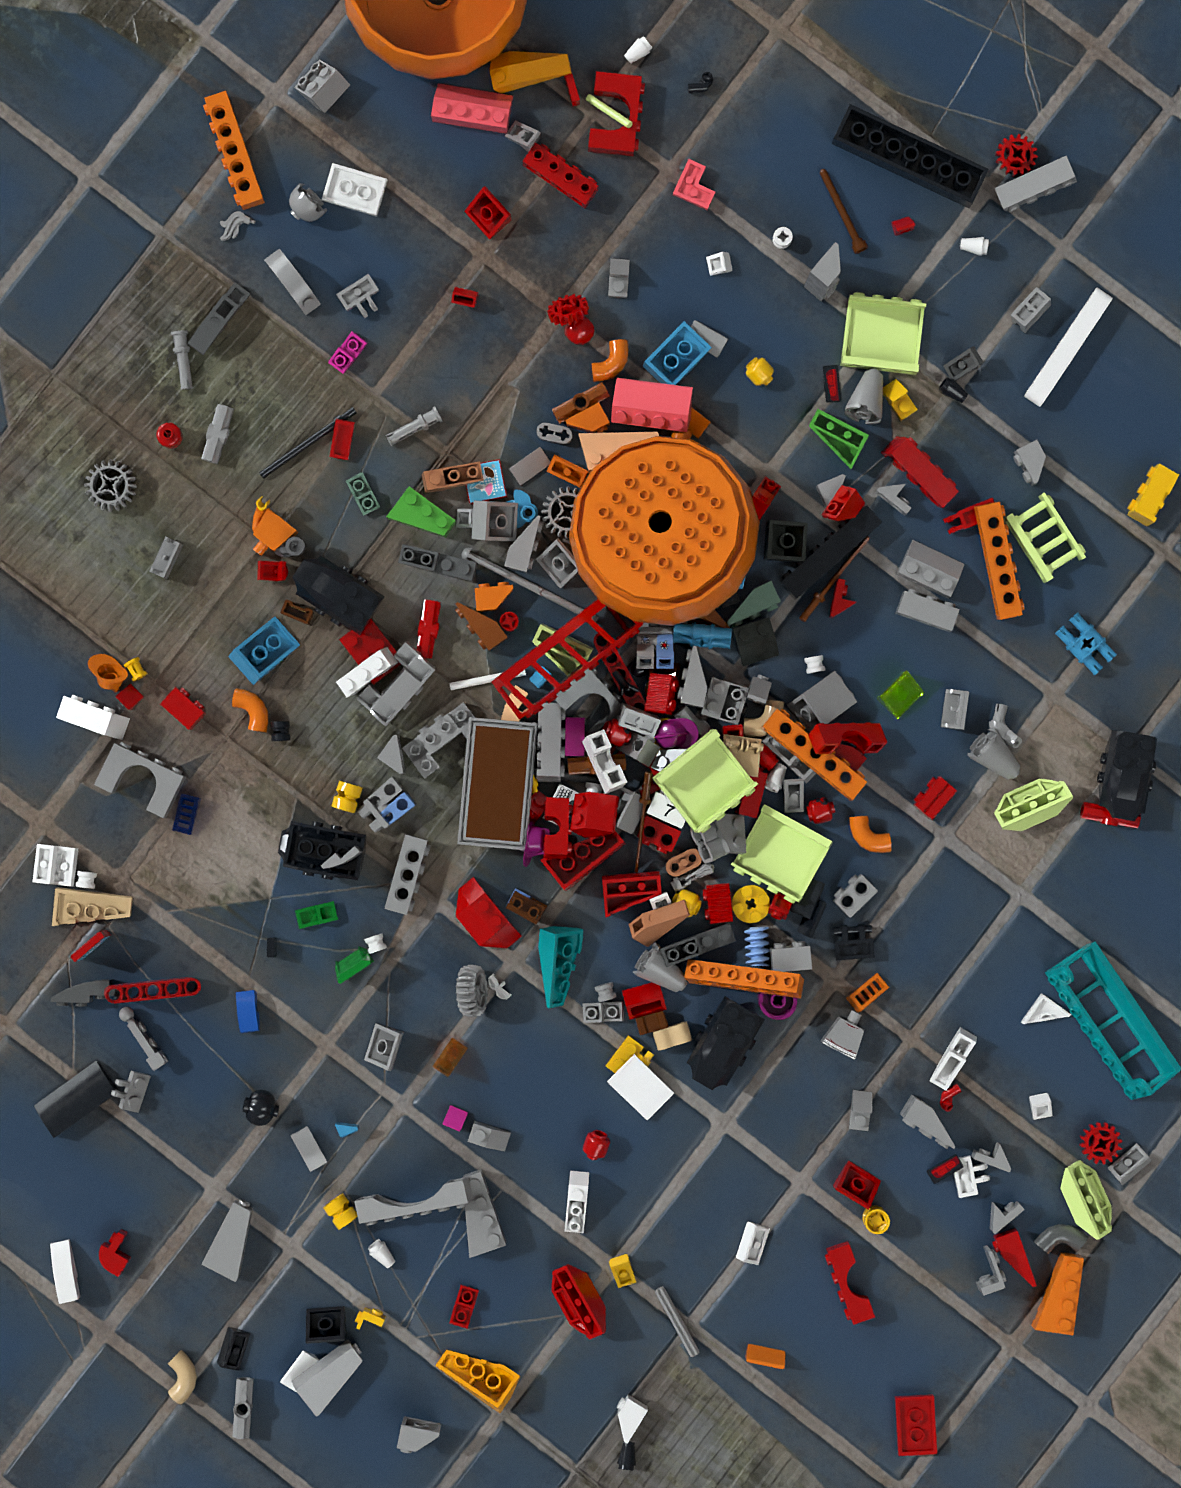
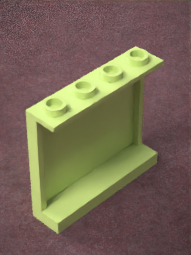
M857 292L850 295L847 305L840 366L861 369L873 368L879 371L916 375L919 371L918 360L926 304L917 299H911L908 302L903 301V298L892 297L891 299H884L882 295L866 297L864 293Z
M711 729L652 778L695 833H704L710 829V824L715 819L716 821L722 819L726 815V810L730 807L733 809L741 803L740 799L745 795L746 797L751 795L756 790L754 787L758 785L757 782L750 778L719 738L720 734L716 729Z
M764 804L761 814L746 839V853L738 854L731 865L735 867L733 871L742 876L745 873L752 876L750 880L758 885L763 882L768 885L767 890L776 895L778 892H781L785 895V900L793 904L795 901L800 903L833 842Z

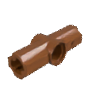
M601 382L553 408L552 412L558 423L561 424L596 403L604 401L610 395L605 385ZM578 399H584L586 405L579 408L575 402Z
M625 754L611 755L614 763L620 765L622 771H626ZM589 756L567 759L569 775H597Z

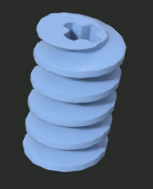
M750 927V929L744 931V933L750 935V937L745 938V941L750 942L749 945L745 946V949L751 950V952L745 954L746 957L751 958V960L746 961V964L750 966H769L765 961L769 960L770 957L764 955L770 951V949L764 948V946L769 944V941L764 940L769 934L763 932L769 927Z

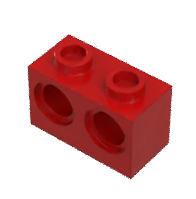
M646 815L642 843L647 846L652 843L657 846L656 850L667 854L668 851L672 853L681 831ZM652 826L655 829V834L652 837H646L644 834L645 827ZM663 835H671L672 842L670 845H664L661 842Z

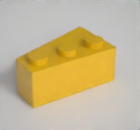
M1160 463L1149 469L1146 475L1149 478L1146 483L1142 482L1137 490V493H1139L1136 500L1132 499L1127 507L1129 510L1127 515L1145 526L1155 523L1157 512L1163 508L1164 500L1170 494L1179 477V474Z

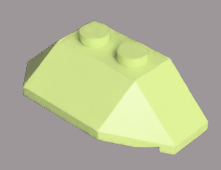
M1037 779L1004 794L994 815L1002 829L1024 831L1057 816L1073 799V795L1064 781L1057 782Z
M1078 1160L1065 1168L1060 1189L1075 1223L1098 1240L1112 1231V1207L1097 1172L1081 1160Z

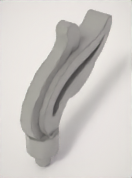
M241 211L234 212L226 221H220L221 226L226 228L220 239L226 241L231 236L234 239L239 233L241 224H255V220L245 216Z

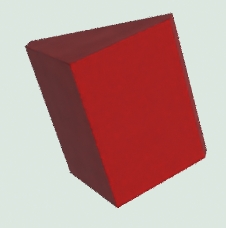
M486 186L480 190L464 211L489 240L512 221L511 214Z
M848 1161L833 1187L838 1192L869 1210L881 1180Z

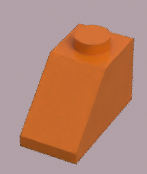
M599 402L565 420L567 427L587 433H603L608 430L607 426L610 425Z

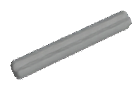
M663 1286L657 1288L655 1293L690 1357L698 1355L699 1349L666 1289Z

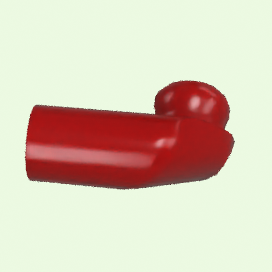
M958 1084L942 1092L940 1106L944 1111L952 1110L953 1097L962 1092Z

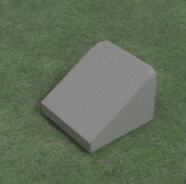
M457 509L456 528L472 529L473 509Z

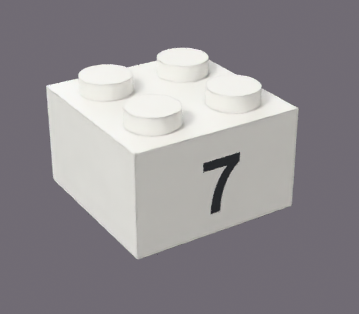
M662 790L659 793L655 792L646 813L682 829L685 819Z

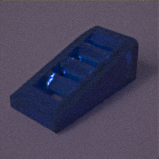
M181 793L173 831L192 835L201 798ZM185 800L193 802L194 806L184 804ZM183 808L192 810V814L183 812ZM181 815L191 817L190 821L180 819ZM180 822L189 825V827L184 828L178 825Z

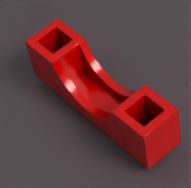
M819 723L808 734L815 754H832L841 744V741H848L854 744L862 753H878L888 743L880 723Z
M846 1241L826 1248L828 1254H825L828 1266L832 1265L834 1272L831 1275L834 1284L838 1283L840 1291H837L841 1302L845 1301L847 1309H844L847 1321L851 1320L853 1325L875 1318L867 1295L856 1294L847 1285L848 1271L856 1263L849 1242Z

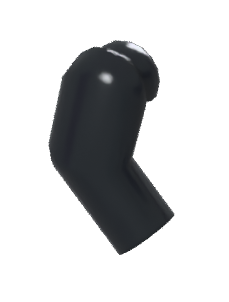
M704 72L702 74L703 77L698 83L688 84V92H706L713 83L712 74Z

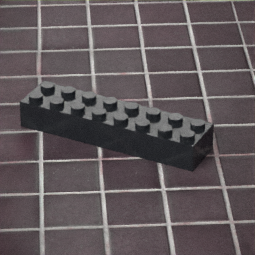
M852 104L849 105L832 141L833 145L969 209L989 170Z

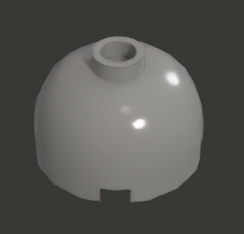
M299 183L291 192L289 198V205L292 209L291 214L297 220L301 218L304 221H316L327 212V208L323 209L321 207L324 203L310 188L305 190L303 188L305 184Z

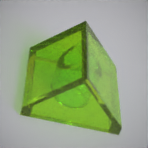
M906 670L876 699L898 719L925 692Z

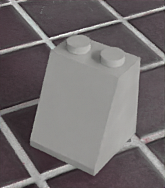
M834 671L791 701L787 706L809 734L815 725L819 723L828 724L857 703L854 698V694L843 683L842 677Z

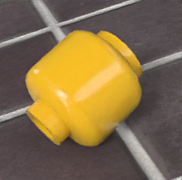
M755 357L746 365V375L756 386L762 384L766 386L773 380L774 369L765 358L758 359Z
M686 889L681 890L679 894H674L672 903L682 900L686 901L690 913L688 917L698 914L702 904L698 894Z

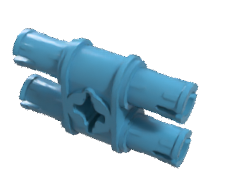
M1077 612L1069 621L1081 632L1078 638L1074 637L1064 625L1055 634L1067 645L1066 650H1069L1079 660V663H1083L1093 675H1096L1103 666L1095 660L1092 652L1098 650L1107 662H1110L1117 653L1106 643V638H1103L1097 632L1094 625L1088 624ZM1091 639L1088 643L1089 647L1082 648V645L1084 644L1082 640L1086 641Z
M692 622V624L674 625L673 643L690 644L692 647H706L709 649H713V647L730 649L732 628L715 627L713 624H697L696 622Z

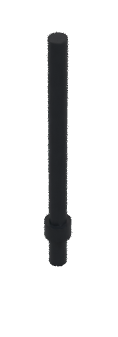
M352 407L342 415L338 414L333 418L332 422L267 466L259 474L264 479L334 430L336 419L348 420L357 412Z

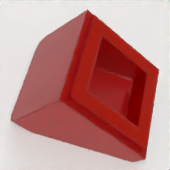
M910 217L891 222L896 236L912 231L915 227V223Z
M131 683L115 696L130 711L144 698Z

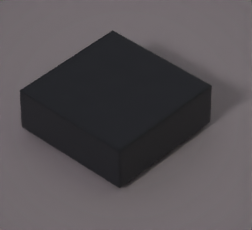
M269 937L267 939V957L274 958L277 954V937Z

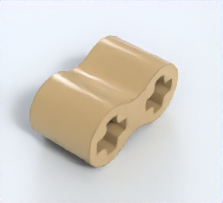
M687 1021L652 1032L658 1051L693 1040Z

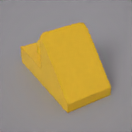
M895 379L883 387V396L900 421H902L918 409L907 395L908 390Z
M627 1254L610 1259V1268L618 1288L636 1283Z

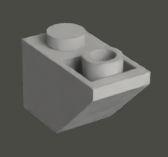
M1038 440L1017 449L1014 452L1015 456H1013L1017 466H1021L1024 471L1022 473L1026 483H1030L1031 486L1038 482L1046 458Z

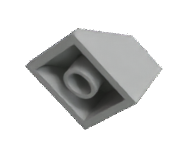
M474 500L471 539L515 541L518 503Z
M404 1416L397 1448L404 1453L418 1451L439 1437L442 1424Z

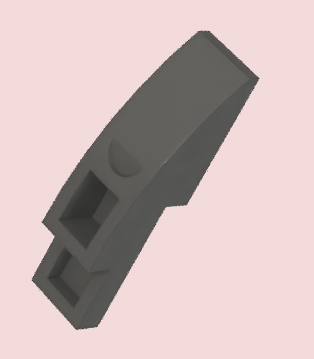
M235 282L213 307L188 344L204 355L249 298L250 293Z
M405 544L402 545L398 561L400 564L472 582H474L478 567L477 562Z
M726 923L661 948L660 951L666 967H669L736 940L730 923Z
M113 979L94 980L72 986L53 996L51 1002H56L57 1006H68V1002L76 1003L75 1006H87V1003L93 1002V995H95V999H106L104 997V990L109 985H113ZM132 987L128 991L129 996L131 995ZM117 989L110 990L109 996H114V999L118 997L119 992Z

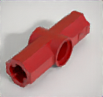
M424 600L422 619H420L418 627L419 639L417 650L421 653V656L427 659L433 658L435 639H437L439 630L438 619L441 602Z
M1083 802L1080 810V818L1099 821L1101 824L1138 828L1141 821V814L1135 821L1112 818L1105 807L1095 803Z

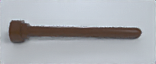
M821 169V178L853 240L852 249L855 254L861 253L868 248V245L862 237H859L827 170Z

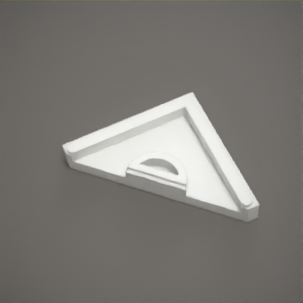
M1041 993L1021 1023L1027 1024L1070 1017L1071 1014Z

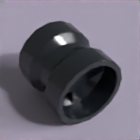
M290 721L271 722V729H273L271 741L291 740L288 733Z

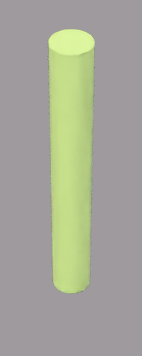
M587 95L586 101L625 127L630 128L632 126V121L593 95Z

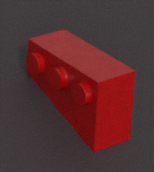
M659 871L602 876L605 918L662 894Z

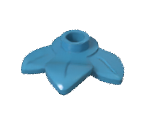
M514 490V500L506 502L518 503L517 528H520L526 522H532L538 516V509L531 503L530 496L522 490ZM527 509L532 510L531 516L526 515L525 511Z

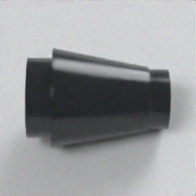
M946 377L939 386L941 394L961 403L968 396V393L953 378Z
M623 1441L617 1464H619L618 1469L634 1471V1466H636L635 1442L629 1441L627 1444Z

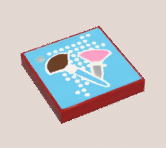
M500 459L480 463L484 480L466 485L469 504H474V500L491 501L507 498Z
M107 930L99 931L71 955L74 962L83 960L108 939L111 934Z

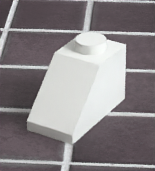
M627 1395L625 1399L622 1397L617 1405L623 1439L627 1444L648 1411L646 1405L630 1395Z

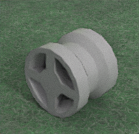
M613 982L594 987L595 991L598 992L599 1002L617 997L612 989L614 986Z

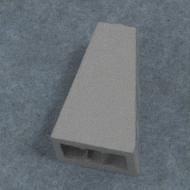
M242 1199L233 1202L201 1264L234 1282L238 1280L241 1273L253 1211L250 1203Z
M349 1339L291 1381L296 1392L316 1417L321 1414L363 1361L360 1356L362 1351L356 1343L352 1345Z

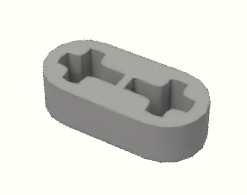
M541 423L537 427V436L540 440L560 445L569 444L572 440V432L567 427L551 423ZM544 427H548V431L554 433L553 435L547 434L546 437H543L540 429L543 430ZM563 431H566L569 438H565V440L562 441L561 437L556 436L555 434H562Z

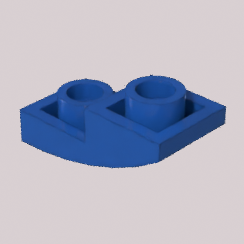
M255 990L236 992L240 1033L260 1031L257 992Z

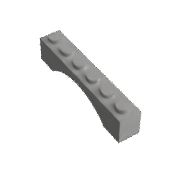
M464 1177L448 1181L434 1196L420 1202H396L386 1199L379 1194L360 1197L354 1202L359 1224L366 1223L368 1226L378 1223L377 1220L384 1219V1222L395 1220V1217L402 1216V1219L414 1216V1213L419 1212L420 1215L432 1213L431 1210L438 1209V1212L449 1210L451 1206L463 1208L468 1206V1203L473 1200L469 1178Z

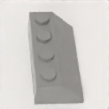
M836 242L810 271L804 288L820 301L824 298L828 300L840 281L838 278L841 272L839 245Z

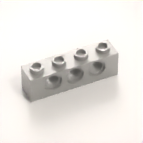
M405 834L384 909L405 915L409 911H413L415 901L412 898L414 893H418L420 882H417L419 874L423 875L426 864L423 863L424 856H428L431 845H428L429 840ZM411 851H416L419 854V859L416 862L409 860L408 856ZM407 869L411 870L414 874L413 879L410 881L406 880L403 876L404 871ZM399 889H407L408 897L406 899L399 897Z

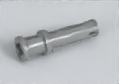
M187 330L171 332L175 347L173 352L177 355L181 390L193 389L188 357L190 347L187 343Z
M434 406L431 411L423 415L419 414L417 419L387 434L386 437L390 445L393 446L422 429L428 430L429 426L437 422L441 423L443 420Z

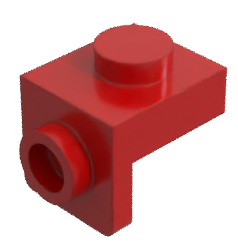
M258 561L257 580L277 582L286 580L288 576L286 561Z
M539 790L531 796L529 821H533L534 824L545 811L546 796Z
M778 892L777 895L775 894L768 913L777 920H786L792 903L785 900V895L781 892Z

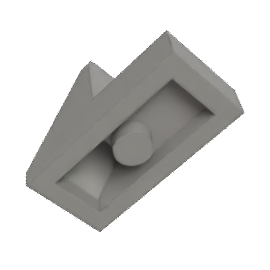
M515 120L505 137L529 152L535 142L537 143L540 139L541 133Z
M610 260L608 297L627 298L630 260Z
M906 484L879 487L875 491L878 496L904 516L911 509L908 506L910 503L905 498L897 497Z
M804 779L784 780V813L804 812Z
M853 1090L848 1128L868 1131L870 1114H872V1092Z
M998 1142L995 1145L992 1156H990L991 1152L980 1148L977 1151L973 1149L971 1155L973 1159L1007 1172L1011 1171L1003 1149Z
M1017 1201L1007 1204L1004 1207L1005 1211L1003 1213L993 1202L991 1203L990 1230L994 1234L1025 1210Z

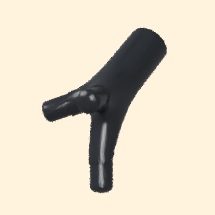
M619 670L612 673L620 686V695H624V689L639 692L638 688L625 680Z

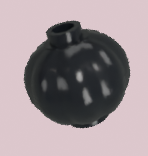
M256 1090L251 1093L250 1098L245 1097L242 1112L246 1113V1119L251 1124L263 1126L268 1124L273 1116L277 1117L279 1105H276L275 1098L270 1092Z

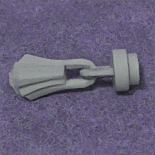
M710 862L704 863L690 875L673 878V881L670 883L675 893L684 890L692 881L713 873L714 864ZM685 879L686 883L682 885L680 881Z

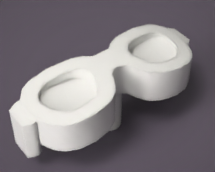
M494 973L488 978L489 987L496 991V995L499 998L507 1000L512 996V994H509L502 988L506 983L503 981L499 984L494 977Z

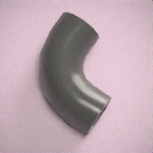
M1057 1224L1044 1230L1034 1243L1048 1254L1056 1245L1061 1243L1070 1246L1077 1252L1085 1244L1088 1236L1071 1225Z

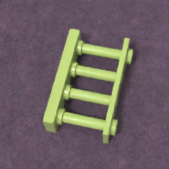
M1043 493L1039 496L1040 503L1019 516H1014L1011 513L1004 518V522L1008 525L1009 530L1043 583H1046L1054 578L1052 576L1054 570L1071 559L1077 557L1080 561L1086 558L1084 555L1086 551L1080 543L1077 544L1053 506L1055 503L1051 496ZM1046 508L1052 518L1030 532H1024L1021 527L1022 522ZM1056 524L1062 534L1039 549L1034 548L1031 543L1032 539ZM1067 541L1072 550L1051 564L1045 565L1041 559L1043 555L1062 542Z

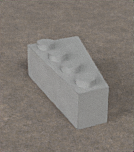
M1066 155L996 187L995 190L1004 211L1013 212L1019 209L1020 205L1033 203L1038 200L1037 198L1051 195L1056 190L1076 183L1077 180Z
M544 703L542 705L544 708L538 712L537 781L561 782V777L565 776V765H561V758H565V746H561V739H565V728L562 727V720H565L566 710L562 709L558 703Z
M482 1169L463 1175V1178H469L473 1200L465 1207L469 1258L506 1246L507 1243Z

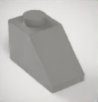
M762 675L752 677L746 699L761 705L766 704L772 684L768 682L769 678Z
M474 1121L468 1142L485 1148L505 1151L511 1132Z

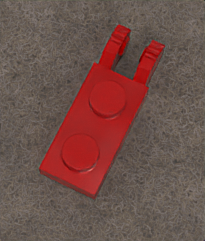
M993 497L943 519L944 523L952 522L957 518L961 522V525L950 528L948 533L952 534L961 529L965 530L977 525L974 507L994 503Z

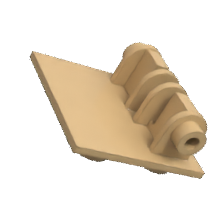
M724 734L723 743L749 776L758 777L760 752L764 748V744L761 743L762 739Z

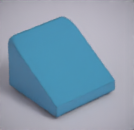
M541 666L546 672H548L552 676V674L547 669ZM538 671L529 678L538 689L547 682Z
M336 1122L335 1124L339 1136L342 1138L358 1131L360 1128L357 1124Z

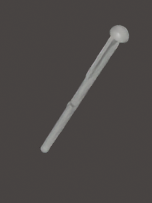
M470 547L462 551V559H471L479 565L576 614L584 610L471 552L472 548ZM594 615L592 619L597 622L599 616Z

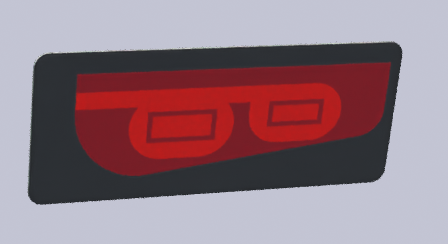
M838 365L823 366L826 402L841 401Z
M957 1154L927 1170V1173L932 1182L936 1184L964 1166Z

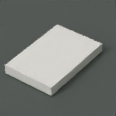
M332 163L322 201L377 217L388 180Z
M635 1054L607 1081L646 1120L674 1094Z

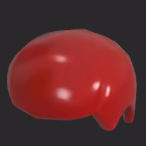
M584 316V319H580L578 323L572 322L570 326L567 323L564 333L572 343L584 345L592 339L595 330L593 323Z

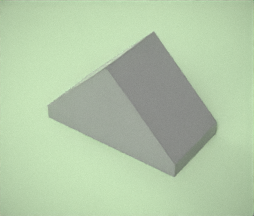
M839 475L816 486L825 508L843 484L846 475Z

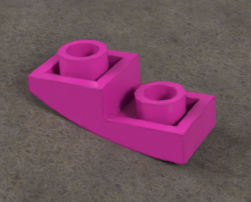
M351 331L328 363L344 374L368 342Z
M566 717L565 756H584L582 741L585 739V718Z

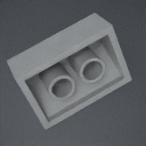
M912 540L896 575L948 599L952 596L959 581L964 564Z

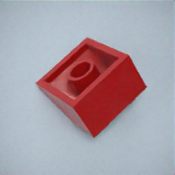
M596 792L575 794L570 830L584 838L615 833L619 797Z

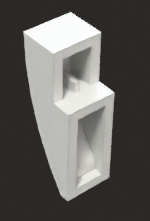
M960 1027L930 1078V1082L947 1091L966 1062V1057L976 1044L977 1037Z
M70 1239L51 1243L52 1268L58 1302L62 1304L78 1300L81 1295Z

